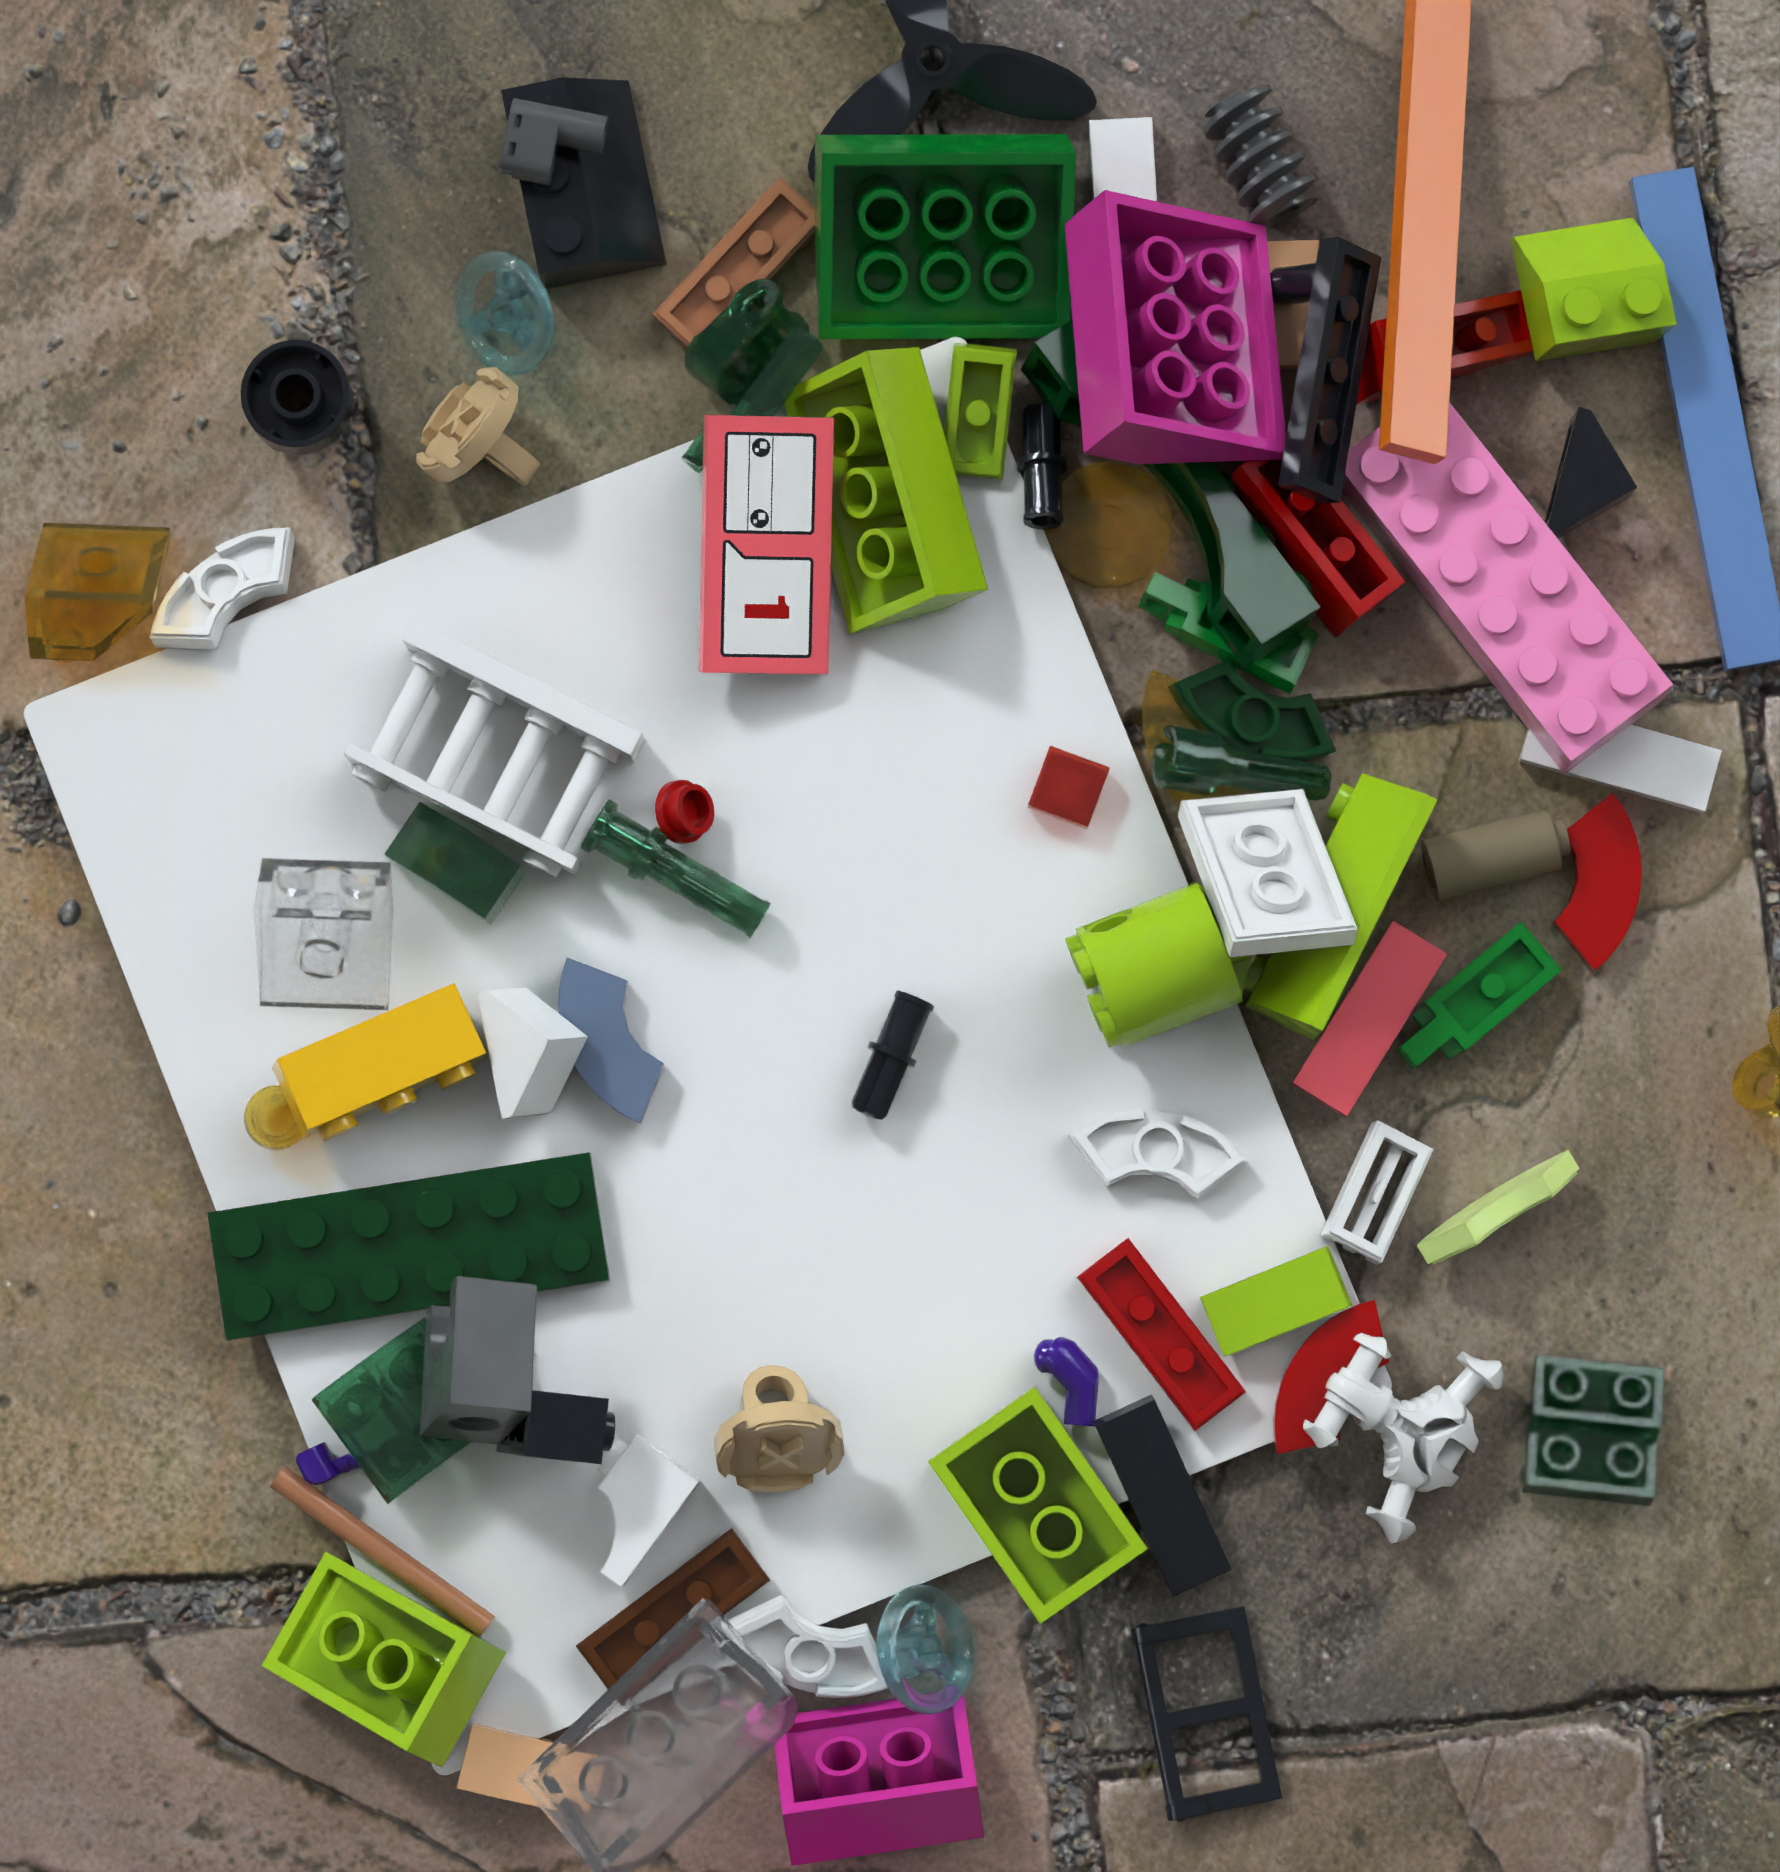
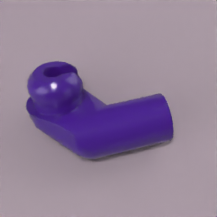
M1058 1337L1055 1340L1045 1339L1041 1341L1035 1349L1034 1362L1041 1373L1052 1374L1066 1389L1064 1424L1095 1427L1093 1421L1096 1420L1099 1383L1098 1368L1082 1349L1070 1339Z

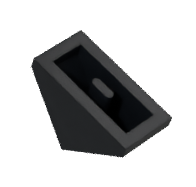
M1578 407L1570 419L1544 521L1558 539L1625 501L1637 488L1592 411Z

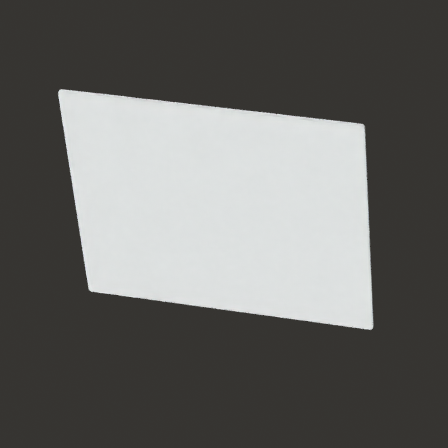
M953 337L920 350L943 432L945 429L954 343H966L964 339L959 337ZM784 404L755 415L788 417ZM702 436L227 624L217 649L167 648L35 700L24 709V719L216 1211L581 1153H591L610 1280L537 1292L532 1390L608 1398V1412H613L615 1415L613 1445L619 1438L629 1445L633 1438L639 1435L701 1481L625 1586L619 1587L600 1572L613 1546L615 1518L608 1496L597 1489L605 1478L603 1474L596 1470L599 1464L520 1456L496 1452L497 1444L420 1436L426 1311L428 1309L265 1335L308 1448L326 1442L335 1460L346 1454L388 1446L391 1462L354 1469L348 1473L340 1474L323 1484L327 1496L495 1616L480 1638L505 1651L506 1654L444 1766L440 1767L431 1763L434 1770L440 1775H450L461 1770L473 1723L539 1739L742 1657L729 1638L723 1621L780 1595L786 1599L796 1614L818 1626L992 1556L928 1461L1034 1386L1039 1390L1116 1503L1120 1504L1128 1501L1096 1427L1064 1424L1066 1389L1052 1374L1041 1373L1034 1362V1352L1041 1341L1045 1339L1055 1340L1058 1337L1070 1339L1096 1365L1099 1371L1096 1420L1152 1394L1190 1476L1274 1442L1273 1415L1275 1400L1282 1377L1293 1356L1313 1331L1328 1319L1348 1309L1345 1308L1224 1357L1200 1297L1329 1246L1352 1305L1360 1304L1335 1242H1329L1320 1237L1326 1223L1325 1217L1238 1005H1232L1124 1048L1120 1044L1109 1048L1102 1031L1100 1032L1087 1000L1088 995L1098 992L1097 988L1086 989L1082 977L1078 974L1065 938L1077 934L1076 928L1187 886L1188 882L1043 529L1030 528L1023 522V515L1025 514L1024 481L1021 474L1017 471V464L1008 442L1003 480L956 475L989 590L946 609L864 632L850 634L831 570L828 674L699 672L703 483ZM413 617L643 733L645 742L634 763L619 756L615 765L608 763L563 850L579 859L581 866L576 876L561 869L557 878L551 877L522 861L527 852L526 850L391 782L386 792L351 775L356 764L350 762L344 756L343 751L350 742L368 752L371 751L415 664L410 662L414 652L407 649L402 641ZM451 670L447 672L444 679L437 678L393 765L427 781L472 695L467 690L471 680ZM505 699L501 707L494 706L450 791L451 794L484 810L529 723L524 719L528 709L508 699ZM562 727L558 736L551 734L506 822L541 839L586 752L581 748L585 738ZM676 780L690 781L693 784L704 787L712 798L715 812L713 824L695 842L676 844L670 841L659 828L655 814V803L660 789L668 782ZM567 957L627 980L624 1011L629 1032L642 1050L664 1063L642 1123L640 1124L623 1116L601 1100L585 1083L575 1066L551 1113L502 1119L477 993L486 990L526 987L559 1013V987ZM455 983L486 1051L480 1063L473 1065L477 1075L445 1090L440 1089L437 1081L415 1090L414 1092L418 1100L391 1114L382 1116L379 1107L355 1116L359 1126L331 1140L323 1142L319 1132L303 1139L272 1070L276 1059ZM899 990L934 1005V1009L928 1016L911 1057L916 1060V1064L914 1067L907 1066L887 1116L883 1120H879L856 1111L852 1108L851 1101L873 1052L867 1048L869 1042H877L895 1000V993ZM1136 1109L1167 1111L1194 1118L1212 1127L1230 1140L1249 1161L1197 1200L1178 1183L1155 1175L1128 1176L1106 1187L1070 1140L1068 1134L1090 1121L1116 1112ZM1127 1238L1130 1239L1246 1391V1393L1196 1431H1193L1076 1278ZM769 1365L783 1366L796 1372L804 1381L808 1403L829 1410L840 1421L845 1452L837 1469L827 1476L826 1469L824 1468L822 1471L812 1475L813 1483L806 1485V1487L775 1493L751 1491L738 1486L735 1476L729 1474L726 1478L718 1472L714 1447V1437L721 1424L741 1411L743 1386L749 1374L759 1367ZM1385 1365L1377 1368L1369 1382L1372 1384L1380 1383L1391 1388V1379ZM773 1390L764 1391L757 1395L763 1404L790 1401L784 1394ZM603 1451L602 1460L608 1451ZM733 1528L771 1580L614 1698L577 1649L576 1645ZM345 1541L355 1568L470 1631Z

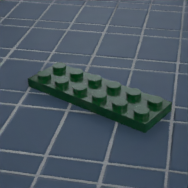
M590 1152L207 1213L224 1331L228 1341L426 1310L431 1305L450 1306L451 1283L457 1276L537 1285V1292L610 1280Z

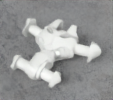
M1359 1333L1353 1340L1361 1345L1347 1368L1342 1367L1338 1374L1334 1372L1329 1377L1325 1387L1327 1393L1324 1397L1327 1402L1314 1423L1304 1420L1303 1430L1313 1439L1317 1448L1337 1447L1338 1439L1336 1436L1350 1414L1353 1417L1354 1423L1363 1431L1374 1429L1377 1433H1381L1380 1436L1384 1442L1383 1475L1385 1478L1392 1480L1381 1510L1367 1506L1366 1515L1379 1523L1390 1543H1397L1407 1540L1416 1532V1525L1409 1519H1406L1415 1492H1429L1439 1487H1452L1459 1479V1476L1452 1471L1464 1451L1468 1450L1474 1453L1479 1442L1474 1432L1473 1416L1466 1406L1484 1386L1495 1390L1500 1389L1504 1373L1500 1361L1477 1359L1462 1351L1456 1358L1465 1369L1446 1390L1440 1385H1436L1426 1393H1422L1419 1397L1411 1398L1410 1401H1399V1399L1394 1398L1392 1395L1393 1392L1390 1386L1369 1382L1381 1360L1391 1357L1385 1338Z

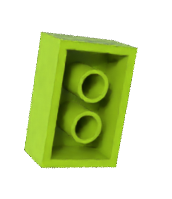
M1036 1386L928 1461L1040 1624L1148 1549Z

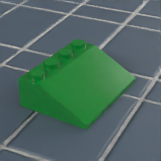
M1067 134L815 135L814 207L818 339L1042 338L1068 323L1071 317V295L1065 223L1074 216L1076 151Z

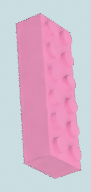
M1450 402L1446 458L1436 464L1379 450L1380 427L1349 449L1342 488L1343 494L1522 722L1533 733L1564 775L1666 699L1673 686L1672 682Z

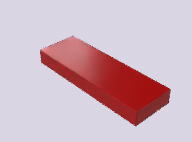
M1129 1238L1076 1277L1193 1431L1199 1429L1246 1393L1242 1385Z

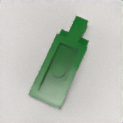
M1157 572L1153 574L1138 607L1166 622L1163 628L1165 631L1173 636H1177L1176 639L1223 662L1230 659L1235 668L1291 694L1319 636L1316 630L1306 627L1301 634L1244 669L1207 619L1208 589L1206 578L1203 583L1188 578L1185 585H1182Z
M1520 921L1421 1004L1423 1007L1411 1016L1421 1027V1030L1396 1050L1397 1053L1412 1070L1437 1049L1449 1061L1458 1052L1461 1051L1463 1053L1561 972L1562 969Z

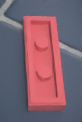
M1392 921L1291 1084L1346 1118L1446 958L1447 953L1397 922Z

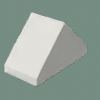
M526 987L486 990L477 993L501 1118L510 1119L551 1113L588 1036Z

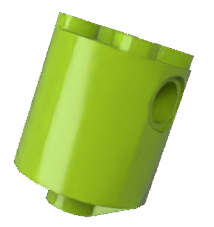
M1197 882L1076 928L1077 934L1065 938L1078 974L1081 975L1086 989L1097 988L1098 992L1088 995L1087 1000L1100 1032L1102 1031L1109 1048L1118 1044L1122 1048L1243 1002L1242 994L1253 955L1229 957L1209 903L1206 889Z

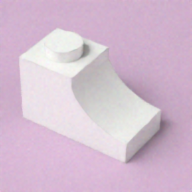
M636 1435L629 1445L619 1438L603 1458L602 1464H599L596 1468L597 1471L605 1476L597 1489L608 1496L615 1518L613 1546L600 1572L619 1587L625 1586L701 1482L639 1435Z

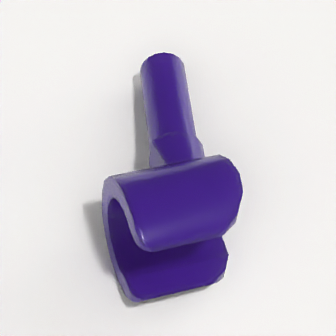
M326 1442L313 1446L299 1453L296 1457V1463L304 1480L312 1485L324 1484L340 1474L350 1472V1470L391 1462L388 1446L346 1454L334 1460Z

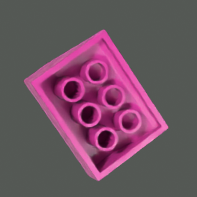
M1104 190L1065 223L1084 454L1135 464L1282 459L1286 442V429L1266 226Z

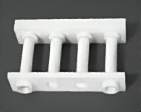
M413 617L402 641L407 649L414 652L410 662L415 664L371 751L368 752L350 742L343 751L344 756L350 762L356 764L351 775L386 792L391 782L526 850L527 852L522 861L551 877L557 878L561 869L576 876L581 863L577 857L563 850L608 763L615 765L619 756L634 763L645 742L643 733ZM451 670L471 680L467 690L472 695L429 778L425 781L393 765L437 678L444 679L447 672ZM505 699H508L528 709L524 719L529 723L484 810L451 794L450 791L494 706L501 707ZM562 727L585 738L581 748L586 752L540 839L506 821L551 734L558 736Z

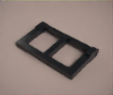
M1240 1606L1149 1625L1141 1623L1137 1627L1131 1628L1162 1779L1168 1821L1176 1820L1181 1822L1190 1817L1282 1799L1245 1607ZM1230 1629L1243 1697L1167 1712L1154 1644ZM1247 1714L1260 1782L1183 1797L1170 1729Z

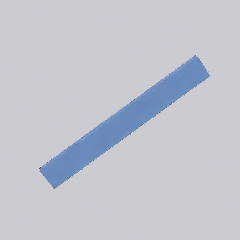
M1694 167L1632 177L1629 185L1636 221L1664 262L1677 322L1676 326L1660 338V344L1724 672L1780 663V604Z

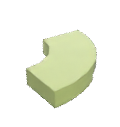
M1566 1150L1517 1175L1471 1203L1427 1235L1417 1244V1247L1427 1264L1433 1263L1434 1265L1477 1246L1501 1226L1529 1209L1553 1198L1577 1175V1171L1580 1168L1570 1151Z

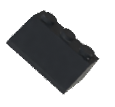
M562 77L501 90L507 122L514 98L609 117L602 154L559 146L550 186L519 180L543 289L667 265L629 81Z

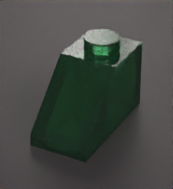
M421 802L418 803L384 853L386 857L490 926L526 875L525 870L520 864L466 828Z

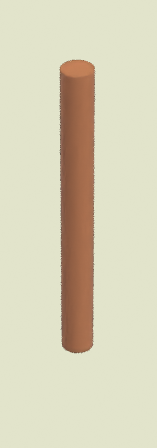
M286 1466L283 1467L272 1482L270 1488L477 1636L481 1637L495 1618L492 1613Z

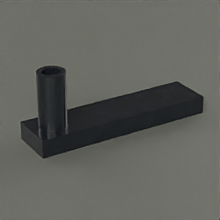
M1340 237L1320 239L1316 263L1278 267L1270 273L1272 296L1276 304L1290 305L1309 302L1278 486L1320 504L1340 503L1381 263L1380 256Z

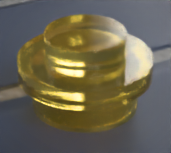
M280 1085L262 1088L248 1101L244 1111V1125L248 1135L256 1144L270 1150H283L295 1145L302 1138V1134Z

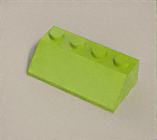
M919 347L867 350L781 392L788 417L834 418L831 570L850 634L864 632L946 609L989 590Z
M1364 773L1358 778L1354 787L1342 782L1325 816L1336 822L1325 847L1358 929L1354 945L1271 953L1269 958L1262 954L1256 955L1249 968L1244 989L1251 992L1244 1007L1312 1041L1324 1030L1436 805L1437 799L1425 793Z

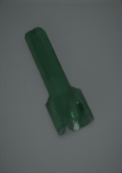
M800 327L793 328L729 415L776 416L823 352L824 346L805 329ZM704 427L681 457L697 473L703 472Z
M1167 725L1163 728V734L1174 744L1162 742L1154 747L1152 776L1155 785L1159 788L1205 796L1213 793L1220 785L1262 792L1303 789L1306 798L1314 801L1327 798L1330 792L1332 774L1327 766L1227 748L1220 734Z

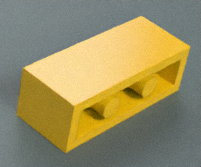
M455 983L282 1056L276 1059L272 1070L303 1139L319 1132L324 1142L358 1127L355 1116L379 1107L382 1116H385L413 1104L418 1100L414 1091L437 1081L440 1089L445 1090L471 1079L477 1075L473 1065L480 1063L486 1051Z

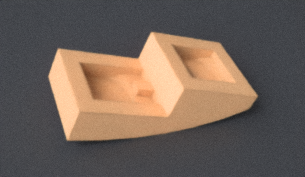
M473 1723L456 1789L585 1816L601 1752L542 1737L538 1739Z

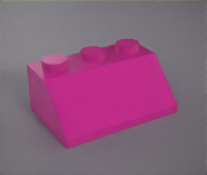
M963 1689L771 1717L782 1816L791 1866L984 1838Z

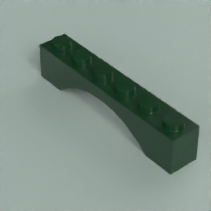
M1073 320L1033 344L1021 371L1044 402L1051 406L1053 414L1057 419L1081 427ZM1212 462L1143 464L1172 495L1190 524L1203 560L1208 589L1207 619L1244 669L1301 634L1320 609V605L1315 600L1313 588L1301 573L1292 570L1277 550L1276 540L1267 526L1259 521H1255L1240 501L1238 490L1229 476L1224 472L1218 471Z

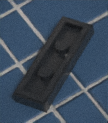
M1152 1394L1093 1421L1172 1596L1179 1595L1232 1570Z

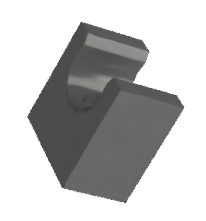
M457 1276L451 1283L450 1307L431 1305L426 1311L420 1436L499 1445L531 1412L537 1285Z

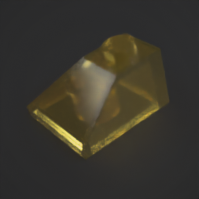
M43 523L24 595L30 659L55 660L62 663L95 661L150 616L154 611L169 547L170 528Z

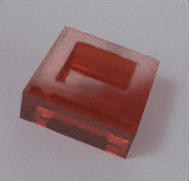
M1050 746L1027 808L1088 829L1110 767Z

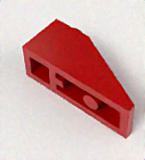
M1521 290L1455 304L1451 379L1534 354ZM1387 318L1370 324L1357 405L1382 399Z

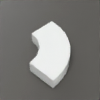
M291 528L258 530L230 539L216 546L217 552L202 561L190 573L183 572L171 586L158 608L150 634V640L154 647L217 649L224 628L241 609L264 597L287 594L295 536Z
M1136 1109L1116 1112L1090 1121L1068 1134L1070 1140L1106 1187L1128 1176L1155 1175L1178 1183L1197 1200L1249 1161L1230 1140L1212 1127L1194 1118L1167 1111Z
M782 1595L723 1621L729 1638L740 1654L760 1673L778 1684L781 1682L825 1698L865 1696L895 1686L867 1623L844 1629L817 1626L796 1614Z

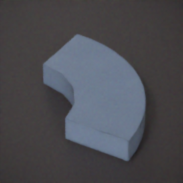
M567 957L559 987V1014L588 1036L574 1066L585 1083L601 1100L623 1116L641 1124L664 1063L642 1050L629 1032L624 1011L628 981Z

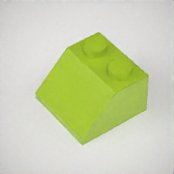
M1634 218L1514 236L1510 240L1536 362L1656 342L1677 325L1664 262Z

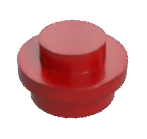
M676 780L666 783L660 789L655 803V814L659 828L670 841L676 844H687L697 841L713 824L715 812L710 794L701 785L693 784L690 781Z

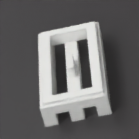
M1378 1120L1371 1123L1320 1237L1329 1242L1336 1241L1342 1244L1343 1249L1353 1254L1357 1252L1365 1256L1364 1260L1374 1265L1382 1263L1434 1149ZM1383 1140L1390 1144L1350 1231L1343 1228L1377 1152ZM1404 1150L1412 1154L1411 1159L1371 1243L1364 1239V1235Z

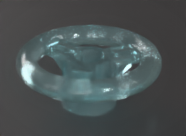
M490 251L482 253L471 260L459 278L455 296L457 321L467 346L488 368L497 367L506 375H523L534 370L547 356L554 334L552 304L543 282L526 262L507 252ZM495 270V297L489 301L486 311L475 314L474 296L477 284L484 274ZM492 329L500 333H509L525 353L516 357L503 355L488 343L482 333Z
M913 1585L898 1592L886 1606L878 1627L877 1656L880 1670L889 1690L902 1705L920 1714L932 1715L941 1713L952 1707L960 1699L968 1685L972 1672L973 1644L965 1616L950 1596L930 1585ZM915 1605V1613L908 1625L899 1627L903 1615ZM936 1610L943 1617L950 1630L954 1648V1662L942 1651L941 1641L936 1634ZM922 1673H931L936 1675L945 1686L936 1694L924 1695L912 1688L905 1678L916 1677Z

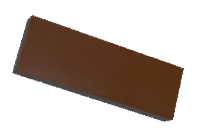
M731 1528L577 1644L576 1647L615 1698L771 1579L733 1528Z

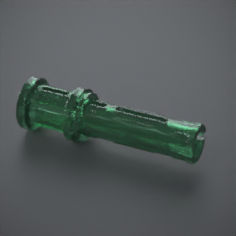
M611 799L606 802L588 831L581 849L588 853L593 850L599 851L628 868V876L632 879L637 880L639 878L644 881L648 876L689 900L697 907L706 910L745 933V936L749 938L753 936L769 909L770 902L767 900L763 901L721 876L716 871L709 869L668 845V838L657 826L649 830L618 812V804ZM657 859L665 863L666 865L670 866L672 869L658 862ZM684 875L687 876L688 878L694 880L695 882L699 883L700 885L704 886L705 888L711 890L712 892L716 893L717 895L723 897L724 899L728 900L730 903L726 902L725 900L721 899L720 897L716 896L715 894L709 892L708 890L704 889L703 887H701V886L697 885L696 883L692 882L691 880L687 879L686 877H684Z

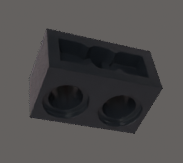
M532 1390L531 1412L499 1445L497 1444L496 1452L602 1464L603 1451H610L615 1435V1415L613 1412H608L609 1399Z

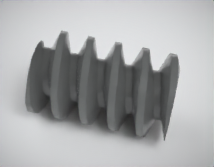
M1270 84L1239 92L1211 108L1205 114V118L1211 119L1204 126L1203 132L1205 137L1211 141L1222 140L1214 153L1217 161L1221 163L1234 162L1226 171L1225 178L1229 184L1244 185L1236 198L1239 206L1244 208L1256 207L1248 216L1247 222L1264 225L1266 229L1298 215L1314 205L1318 200L1317 198L1306 199L1303 194L1316 181L1315 175L1295 177L1292 172L1305 159L1304 153L1283 154L1281 150L1294 136L1292 129L1273 132L1270 127L1283 114L1282 108L1261 109L1259 105L1271 93L1272 88Z

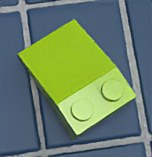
M325 1552L261 1666L405 1751L443 1767L506 1652L332 1554Z

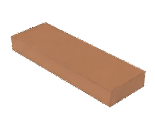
M779 177L652 314L653 319L700 360L815 236V207L784 179Z

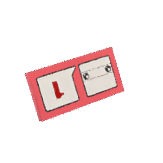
M704 415L699 672L828 674L834 418Z

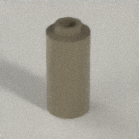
M1546 808L1421 840L1425 870L1432 893L1437 902L1562 870L1561 857L1571 854L1570 841L1562 818L1552 820Z

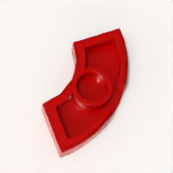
M1611 793L1567 829L1571 854L1573 856L1575 882L1568 905L1552 923L1592 973L1612 955L1625 937L1634 918L1641 890L1642 865L1637 837L1625 809L1614 793Z
M1375 1300L1355 1305L1328 1319L1313 1331L1293 1356L1282 1377L1275 1400L1273 1438L1276 1454L1316 1446L1313 1439L1303 1430L1304 1420L1314 1423L1327 1402L1324 1397L1327 1393L1325 1387L1329 1377L1334 1372L1338 1374L1342 1367L1347 1368L1361 1345L1353 1340L1357 1334L1364 1333L1373 1337H1383ZM1383 1358L1377 1368L1388 1364L1389 1359ZM1341 1430L1336 1436L1338 1441L1341 1440Z

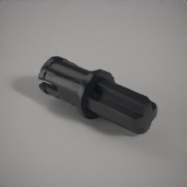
M1047 402L1027 405L1023 410V457L1018 460L1017 471L1024 476L1025 514L1023 515V522L1030 528L1045 530L1059 527L1061 522H1064L1062 475L1068 469V462L1066 458L1061 456L1060 420L1053 414V409Z
M899 990L895 993V1000L877 1042H869L867 1048L873 1052L851 1101L852 1108L856 1111L879 1120H883L887 1116L907 1066L914 1067L916 1064V1060L911 1057L928 1016L934 1009V1005Z

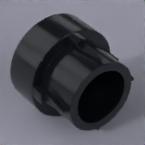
M287 340L267 347L249 364L241 384L242 408L256 434L273 450L297 455L314 453L328 447L348 431L354 402L351 383L340 362L327 349L305 340ZM294 383H306L314 388L312 403L300 412H289L281 407L283 391Z

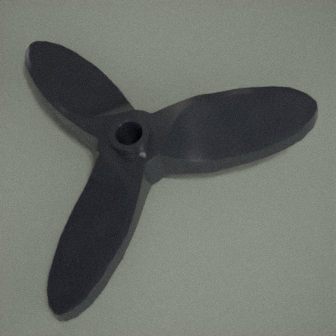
M885 0L905 44L901 51V59L875 75L852 94L836 111L820 135H901L917 116L931 92L940 91L946 87L989 109L1022 118L1051 121L1073 120L1085 116L1096 107L1097 100L1094 91L1084 79L1041 56L1006 46L960 43L949 32L947 0ZM927 48L938 49L943 55V65L937 71L927 70L921 63V54ZM815 144L810 152L808 162L809 178L813 182H815Z

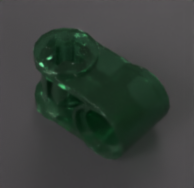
M768 279L755 280L741 288L731 303L702 332L693 338L685 354V367L692 377L727 403L738 405L748 402L757 395L765 382L789 358L801 350L809 335V325L799 313L789 311L782 303V292L773 281ZM754 303L760 312L753 311L750 307L751 304ZM778 329L786 331L788 334L787 338H783Z

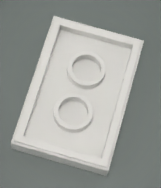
M1303 789L1181 801L1178 818L1202 884L1206 889L1209 903L1229 957L1354 945L1358 929Z

